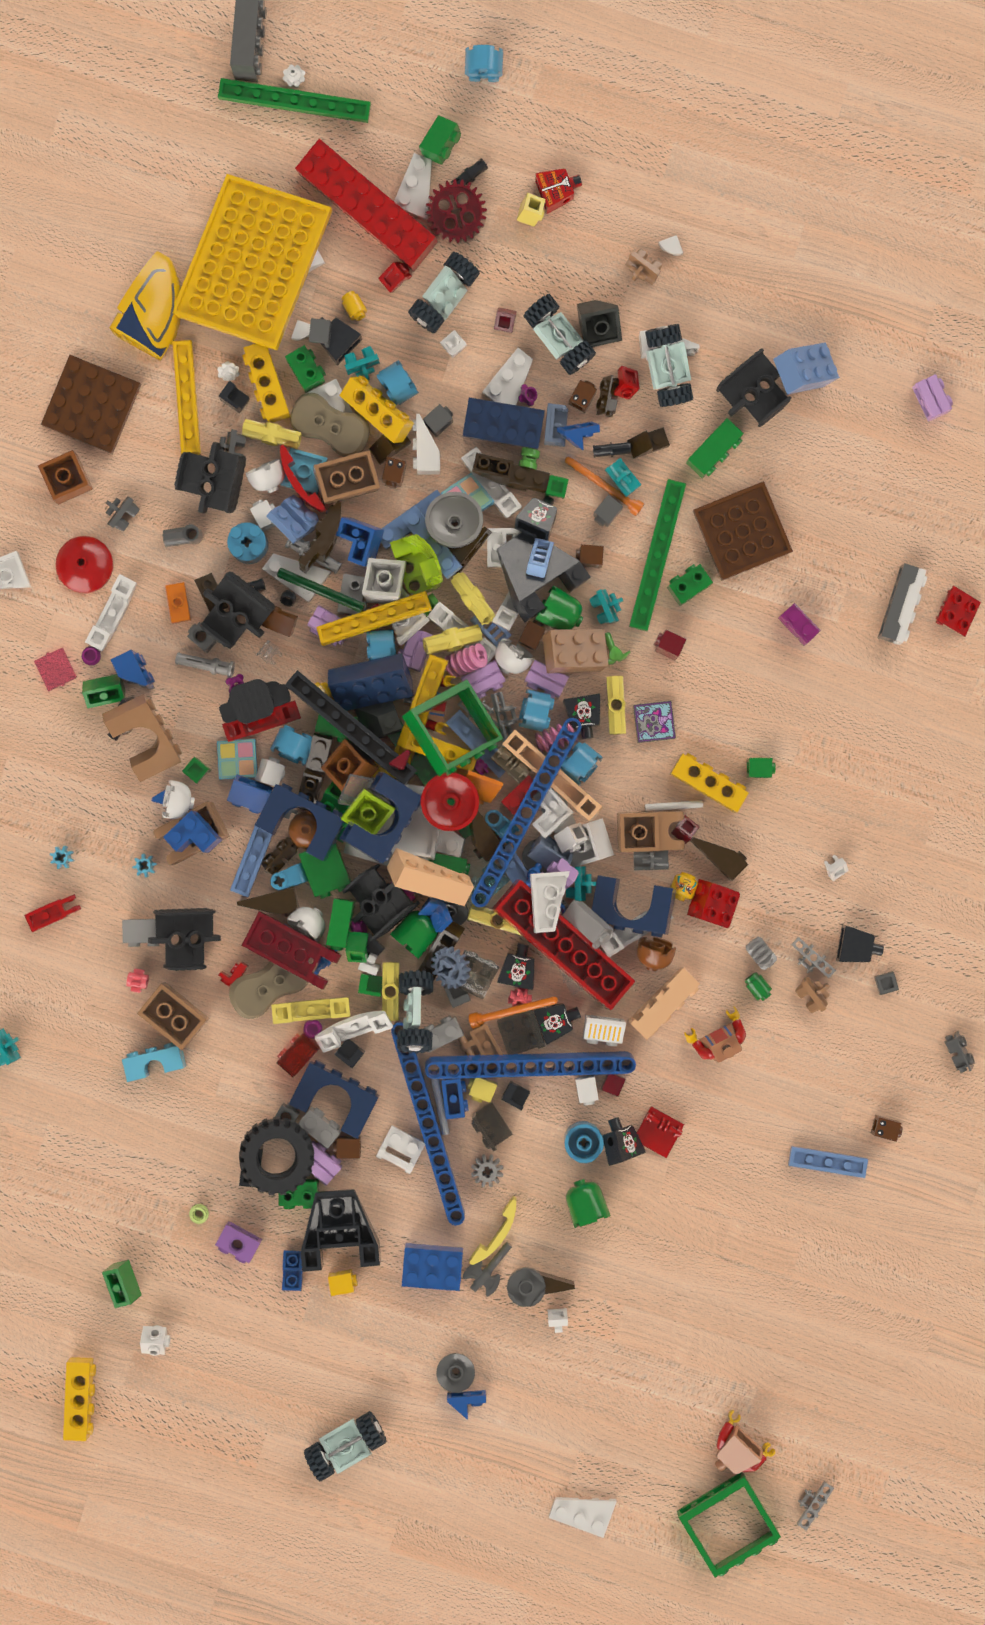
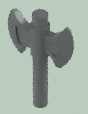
M508 1242L503 1245L483 1270L481 1269L482 1261L470 1265L465 1270L463 1279H475L470 1287L474 1292H477L483 1285L486 1288L487 1297L496 1291L500 1282V1275L491 1276V1274L512 1248Z

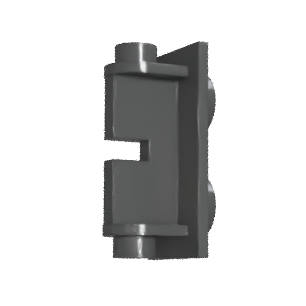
M959 1031L955 1033L954 1037L952 1034L946 1036L944 1042L949 1053H958V1055L952 1057L956 1069L960 1073L967 1071V1067L969 1071H972L975 1060L972 1053H968L966 1049L967 1042L965 1037L960 1035Z

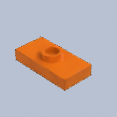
M185 583L165 585L171 623L191 621Z

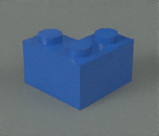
M341 517L336 536L353 542L348 561L367 567L368 558L376 559L384 530L351 517Z
M192 810L163 837L176 852H183L194 842L202 852L209 853L222 841L221 837L201 815Z

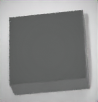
M894 971L874 976L879 995L899 990Z

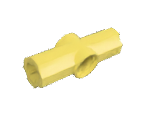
M245 419L242 428L243 436L261 440V442L271 446L284 444L285 447L298 449L301 443V432L282 428V426L275 423L266 422L265 424Z
M464 572L454 575L451 583L460 594V598L469 611L474 613L482 625L492 622L495 614L486 603L480 590L476 586L474 587Z
M477 624L461 629L457 627L450 628L441 634L425 637L422 641L424 651L427 655L446 650L447 652L457 651L465 645L481 642L483 639L481 628Z
M623 676L606 677L609 735L626 734ZM614 700L619 701L621 709H612L611 702Z
M471 904L467 920L521 935L503 918L499 925H494L492 918L497 914L494 910L486 907H476L474 904Z
M383 962L382 1011L386 1012L390 1021H399V962ZM388 986H392L396 990V994L392 997L388 996L385 992Z

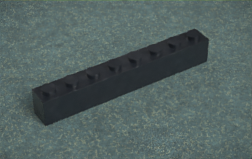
M297 670L287 681L285 686L400 783L406 786L415 776L417 770L408 762L404 770L389 765L399 755Z

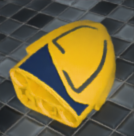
M156 251L149 259L117 306V309L122 314L117 313L109 327L115 336L160 361L169 346L173 345L172 341L177 336L181 318L173 314L174 304L181 286L175 266L168 256Z

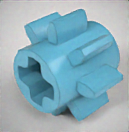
M63 846L62 850L59 847H55L56 852L50 853L53 856V860L50 863H56L57 869H61L62 865L65 868H69L68 863L75 861L71 858L74 851L68 852L67 846ZM61 854H65L66 856L63 858L64 861L59 860Z
M142 854V859H134L137 863L132 868H137V876L144 873L146 878L149 876L148 872L155 873L153 868L158 863H153V856L146 858V855ZM142 862H148V863H147V866H148L149 868H148V869H142V868H143V865H142L141 863H142Z

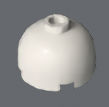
M280 459L272 460L262 464L257 469L254 468L245 473L253 488L258 491L267 490L268 493L278 490V485L285 478V471Z
M502 638L495 650V659L498 665H500L499 669L505 674H518L526 671L534 660L532 658L533 655L519 644L516 646L512 645V640Z
M169 780L168 782L171 786H166L163 799V807H166V812H162V817L168 819L183 818L189 809H193L195 798L191 797V791L187 785Z
M300 907L287 918L291 928L317 942L324 934L325 921L322 918L323 913L316 907L313 909L310 907Z

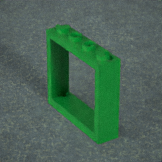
M468 680L412 708L402 716L438 776L444 773L447 776L457 770L456 767L458 765L461 768L471 762L470 759L472 757L475 760L485 754V750L488 749L489 752L498 747L497 743L504 739ZM459 695L487 742L447 764L419 716Z
M743 1472L734 1475L677 1510L678 1518L715 1578L727 1574L729 1569L734 1566L742 1565L745 1559L758 1555L763 1548L776 1544L779 1538H781L777 1527ZM744 1487L770 1531L715 1565L690 1525L689 1520Z

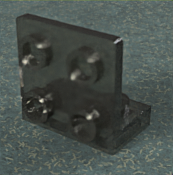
M464 950L463 954L466 955L464 960L470 962L467 964V967L471 969V971L467 972L470 978L466 979V983L458 988L484 999L499 966L491 960L479 957L473 951Z
M533 1010L497 1020L507 1054H519L537 1047L538 1049L545 1047Z
M493 1102L488 1103L473 1113L471 1124L477 1133H482V1141L487 1149L491 1148L494 1152L497 1150L499 1143L513 1135Z

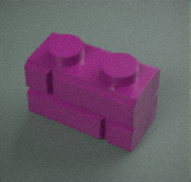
M795 603L778 617L783 625L796 638H799L798 640L803 646L821 631Z

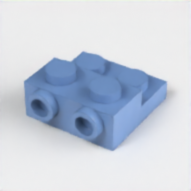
M295 495L285 499L280 506L267 514V518L292 543L313 532L319 521L318 515L310 511L305 506L304 501Z

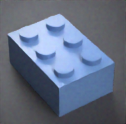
M826 342L791 348L773 359L787 395L823 388L840 378Z

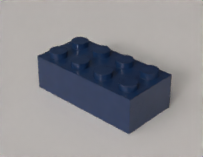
M469 397L463 437L538 450L545 410Z
M403 653L328 670V687L333 699L346 711L414 696L413 679Z

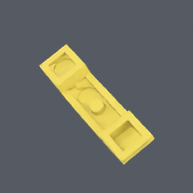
M349 997L271 1005L273 1024L350 1017Z
M512 1196L503 1209L502 1215L507 1219L489 1245L485 1247L480 1243L469 1258L471 1265L484 1260L492 1254L507 1236L515 1217L516 1197Z

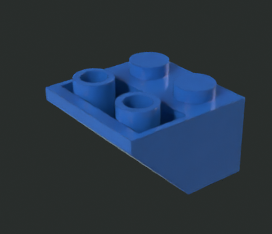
M129 650L110 659L118 677L148 689L155 688L153 685L155 680L151 672L146 670L145 665L147 663L139 652Z

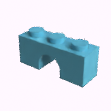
M173 1043L164 1044L163 1049L157 1050V1047L145 1049L146 1053L138 1054V1051L126 1054V1058L122 1059L127 1082L148 1077V1064L151 1060L161 1062L165 1073L186 1067L183 1050Z

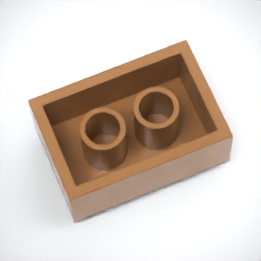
M369 450L313 466V472L324 506L376 492L380 489Z
M604 629L550 630L543 635L547 673L601 672L609 666Z
M166 982L160 984L137 1013L181 1050L188 1046L210 1019Z

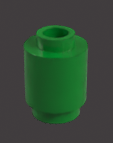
M755 972L745 979L746 987L757 1001L760 999L764 1001L772 995L770 993L772 988L761 974L759 975Z

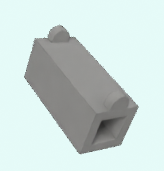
M573 900L563 914V917L593 943L592 947L594 949L607 943L611 938V933L614 931L611 926L584 902Z

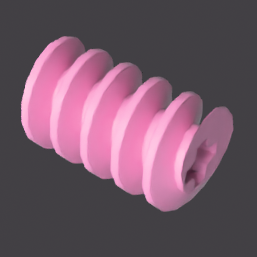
M479 643L475 646H470L469 649L465 648L463 651L460 650L457 653L444 657L445 660L449 661L446 667L447 672L456 678L485 667L488 661L486 650Z
M560 724L556 725L557 730L550 727L549 733L543 730L542 736L539 733H535L536 744L540 752L543 753V750L547 753L549 752L550 747H552L562 728ZM568 724V731L575 732L572 725ZM563 738L559 740L558 744L564 748V742L566 741L568 744L569 742Z

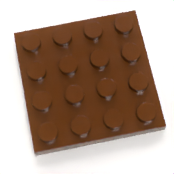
M69 354L41 425L113 454L141 383Z
M764 481L693 510L721 581L793 552Z

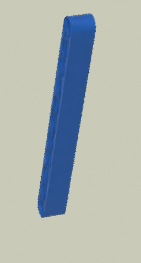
M569 718L564 722L474 890L471 899L476 907H484L490 902L579 736L582 725L576 718ZM571 721H575L578 724V729L575 732H570L567 729ZM563 738L569 742L568 748L564 750L558 746L559 740ZM552 756H557L560 760L556 767H552L549 764V759ZM543 773L550 775V781L547 784H543L540 781V776ZM534 790H538L541 793V798L538 801H534L531 798V792ZM525 807H529L532 811V815L529 818L522 816V809ZM519 824L522 826L523 831L521 835L513 833L512 828L514 825ZM506 841L513 844L512 852L504 850L503 845ZM496 859L504 861L503 869H497L494 866ZM487 876L494 877L495 884L493 886H488L485 883ZM478 893H483L486 896L484 903H479L476 900Z
M397 1021L391 1029V1034L449 1223L457 1226L463 1223L465 1210L418 1055L415 1052L405 1054L397 1049L395 1027L398 1025L403 1026V1021ZM407 1063H415L417 1066L416 1071L409 1072L406 1069ZM414 1081H420L422 1083V1088L420 1090H414L412 1088V1083ZM424 1099L427 1101L428 1106L425 1109H421L418 1107L417 1102ZM431 1118L434 1124L431 1127H426L423 1124V1120ZM430 1137H437L439 1143L435 1146L431 1145L428 1141ZM442 1155L445 1159L444 1163L437 1164L434 1161L435 1156ZM448 1174L450 1180L444 1183L440 1180V1176ZM452 1192L456 1195V1198L453 1201H449L445 1195ZM459 1211L462 1216L459 1219H453L451 1213Z
M626 1051L433 1056L425 1062L426 1075L431 1079L629 1074L636 1068L634 1057ZM590 1060L593 1062L588 1067L583 1066L585 1061ZM605 1060L612 1061L609 1066L602 1065ZM624 1060H631L629 1065H622ZM567 1061L574 1062L571 1067L564 1066ZM511 1062L516 1064L512 1069L506 1067ZM528 1062L535 1063L532 1068H527L525 1065ZM547 1062H554V1065L552 1067H545V1064ZM473 1063L477 1065V1068L470 1070L467 1068L468 1065ZM490 1063L497 1065L494 1069L487 1068V1065ZM451 1064L458 1066L456 1070L448 1069ZM437 1065L439 1068L436 1071H431L429 1066Z

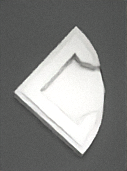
M677 235L659 241L658 244L663 251L673 256L683 255Z
M297 320L291 337L292 340L300 341L309 337L310 324Z

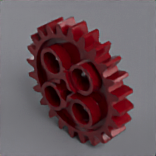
M454 179L453 184L450 185L448 180H446V187L439 184L440 191L433 189L435 197H428L432 203H426V207L430 208V210L426 211L425 215L431 216V218L427 219V223H433L430 230L437 229L435 236L441 233L442 241L448 237L449 243L455 239L456 243L459 244L462 238L464 243H466L467 236L473 239V232L476 234L480 233L477 227H484V224L480 221L487 218L482 215V213L487 212L486 208H482L486 201L479 200L483 194L476 195L477 187L471 190L470 182L467 186H464L463 180H461L460 184H457L456 179ZM450 195L454 197L456 209L461 210L459 212V219L463 228H459L456 214L451 213L454 207L450 200ZM458 195H465L467 203L460 204L457 201ZM440 201H447L449 208L447 210L440 209ZM464 214H471L473 221L466 223L463 220ZM446 220H453L455 227L448 229L445 226Z

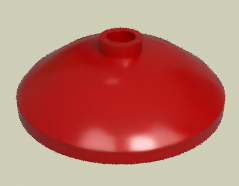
M79 536L70 539L60 548L56 557V572L61 582L72 591L92 593L101 589L109 581L113 572V558L108 547L100 540L90 536ZM84 559V565L79 566V561Z
M444 773L441 776L437 775L423 789L421 795L422 812L427 821L440 830H460L469 825L477 815L479 809L478 791L474 784L461 774L452 773L447 776ZM449 798H453L455 800V803L453 805L448 804Z

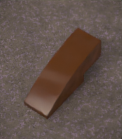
M275 606V609L261 626L290 637L294 632L298 616L282 611V608Z

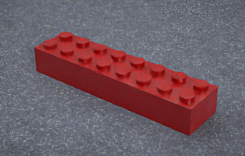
M320 138L295 167L302 178L413 272L438 243L437 238Z
M516 879L492 907L500 917L605 1009L612 1010L635 983V980L599 948L594 949L592 947L593 943L560 914L555 931L534 933L531 888L521 879Z

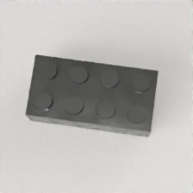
M265 0L235 1L230 66L235 80L258 82V75L262 74L260 56L263 57L264 52L261 38L265 37V26L263 25V19L267 17Z

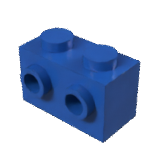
M237 774L227 801L231 802L234 806H243L248 808L249 811L259 814L262 812L273 787Z
M461 1078L442 1079L446 1119L465 1117V1112L469 1111L468 1100L463 1098V1092H466L465 1080L461 1081Z

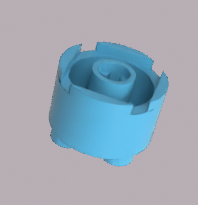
M473 45L472 50H469V47L465 49V75L469 77V81L479 82L480 78H485L489 82H499V77L503 75V49L499 48V51L494 50L495 46Z
M399 360L376 375L382 386L386 390L389 389L386 393L396 405H401L419 393Z
M241 523L230 530L227 539L228 548L238 561L244 564H255L266 555L268 539L259 526L253 523ZM247 540L252 542L249 544V547H246L244 544Z
M394 630L366 632L368 643L367 656L369 660L396 655Z
M527 689L526 693L529 695L528 698H523L519 718L523 719V721L519 723V727L542 732L549 727L550 718L548 714L549 710L553 709L555 699L551 698L550 694Z
M284 725V728L279 729L270 750L274 752L276 749L279 751L278 755L296 764L302 761V765L305 766L311 750L312 737L305 733H302V735L297 734L294 728Z
M578 742L572 750L573 754L570 758H566L561 769L575 783L581 786L580 781L585 782L598 767L596 765L597 760L601 762L603 757L586 743Z
M576 1122L568 1127L564 1135L566 1152L573 1160L579 1163L594 1161L603 1150L604 1142L601 1132L596 1125L590 1122ZM582 1138H586V1141H589L585 1143V1146H582L579 1142L582 1141Z

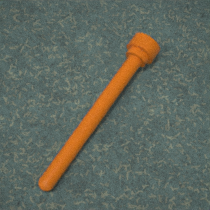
M569 456L565 458L566 464L627 505L630 513L634 516L639 514L644 506L643 502L639 499L632 500L629 497H625L622 492Z
M553 996L486 1014L471 1013L469 1014V1023L472 1029L478 1028L486 1021L556 1004L558 999Z

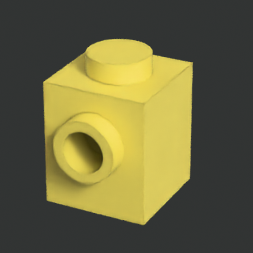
M527 193L520 204L517 221L534 227L538 220L541 221L544 216L545 210L543 207L545 199Z
M470 1078L467 1089L470 1090L469 1095L472 1096L471 1099L480 1103L483 1100L491 1103L497 1082L486 1078Z

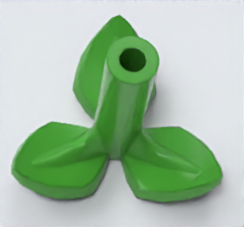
M610 632L605 633L606 644L609 650L608 664L613 665L616 661L621 662L626 659L631 653L630 650L623 654L615 646Z

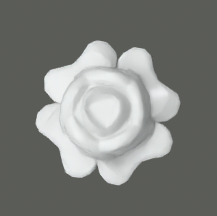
M290 64L283 71V80L287 82L289 87L293 85L299 87L300 83L305 81V71L299 65L294 67V65Z
M229 361L222 363V367L217 368L219 372L218 377L224 381L235 380L240 375L239 366H235L234 363Z

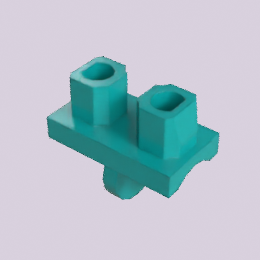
M371 346L361 350L364 358L360 360L356 359L354 352L346 354L345 368L348 375L356 373L357 377L365 376L367 380H370L368 374L375 372L372 366L380 364L378 355L374 353Z
M621 458L605 469L625 497L641 486V483Z
M606 589L596 591L597 594L589 600L593 608L602 605L604 612L597 615L599 624L618 622L619 619L616 613L621 611L619 604L623 602V598L617 599L615 593L608 595Z
M575 866L579 874L575 880V887H568L566 889V898L575 899V901H586V893H592V886H596L597 882H592V874H586V866Z
M4 1028L0 1030V1066L9 1065L21 1058L17 1051L19 1049L15 1044L19 1041V1038L12 1039L10 1034L5 1032Z

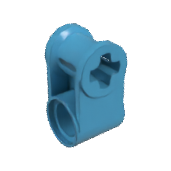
M489 810L485 814L484 819L487 824L502 839L511 821L497 810ZM491 813H496L499 817L498 822L495 824H491L488 821V816ZM514 825L512 831L515 834V832H519L520 829L516 825Z
M302 863L275 873L271 877L270 882L274 889L281 891L308 882V878ZM277 877L285 880L282 882L283 886L275 885Z

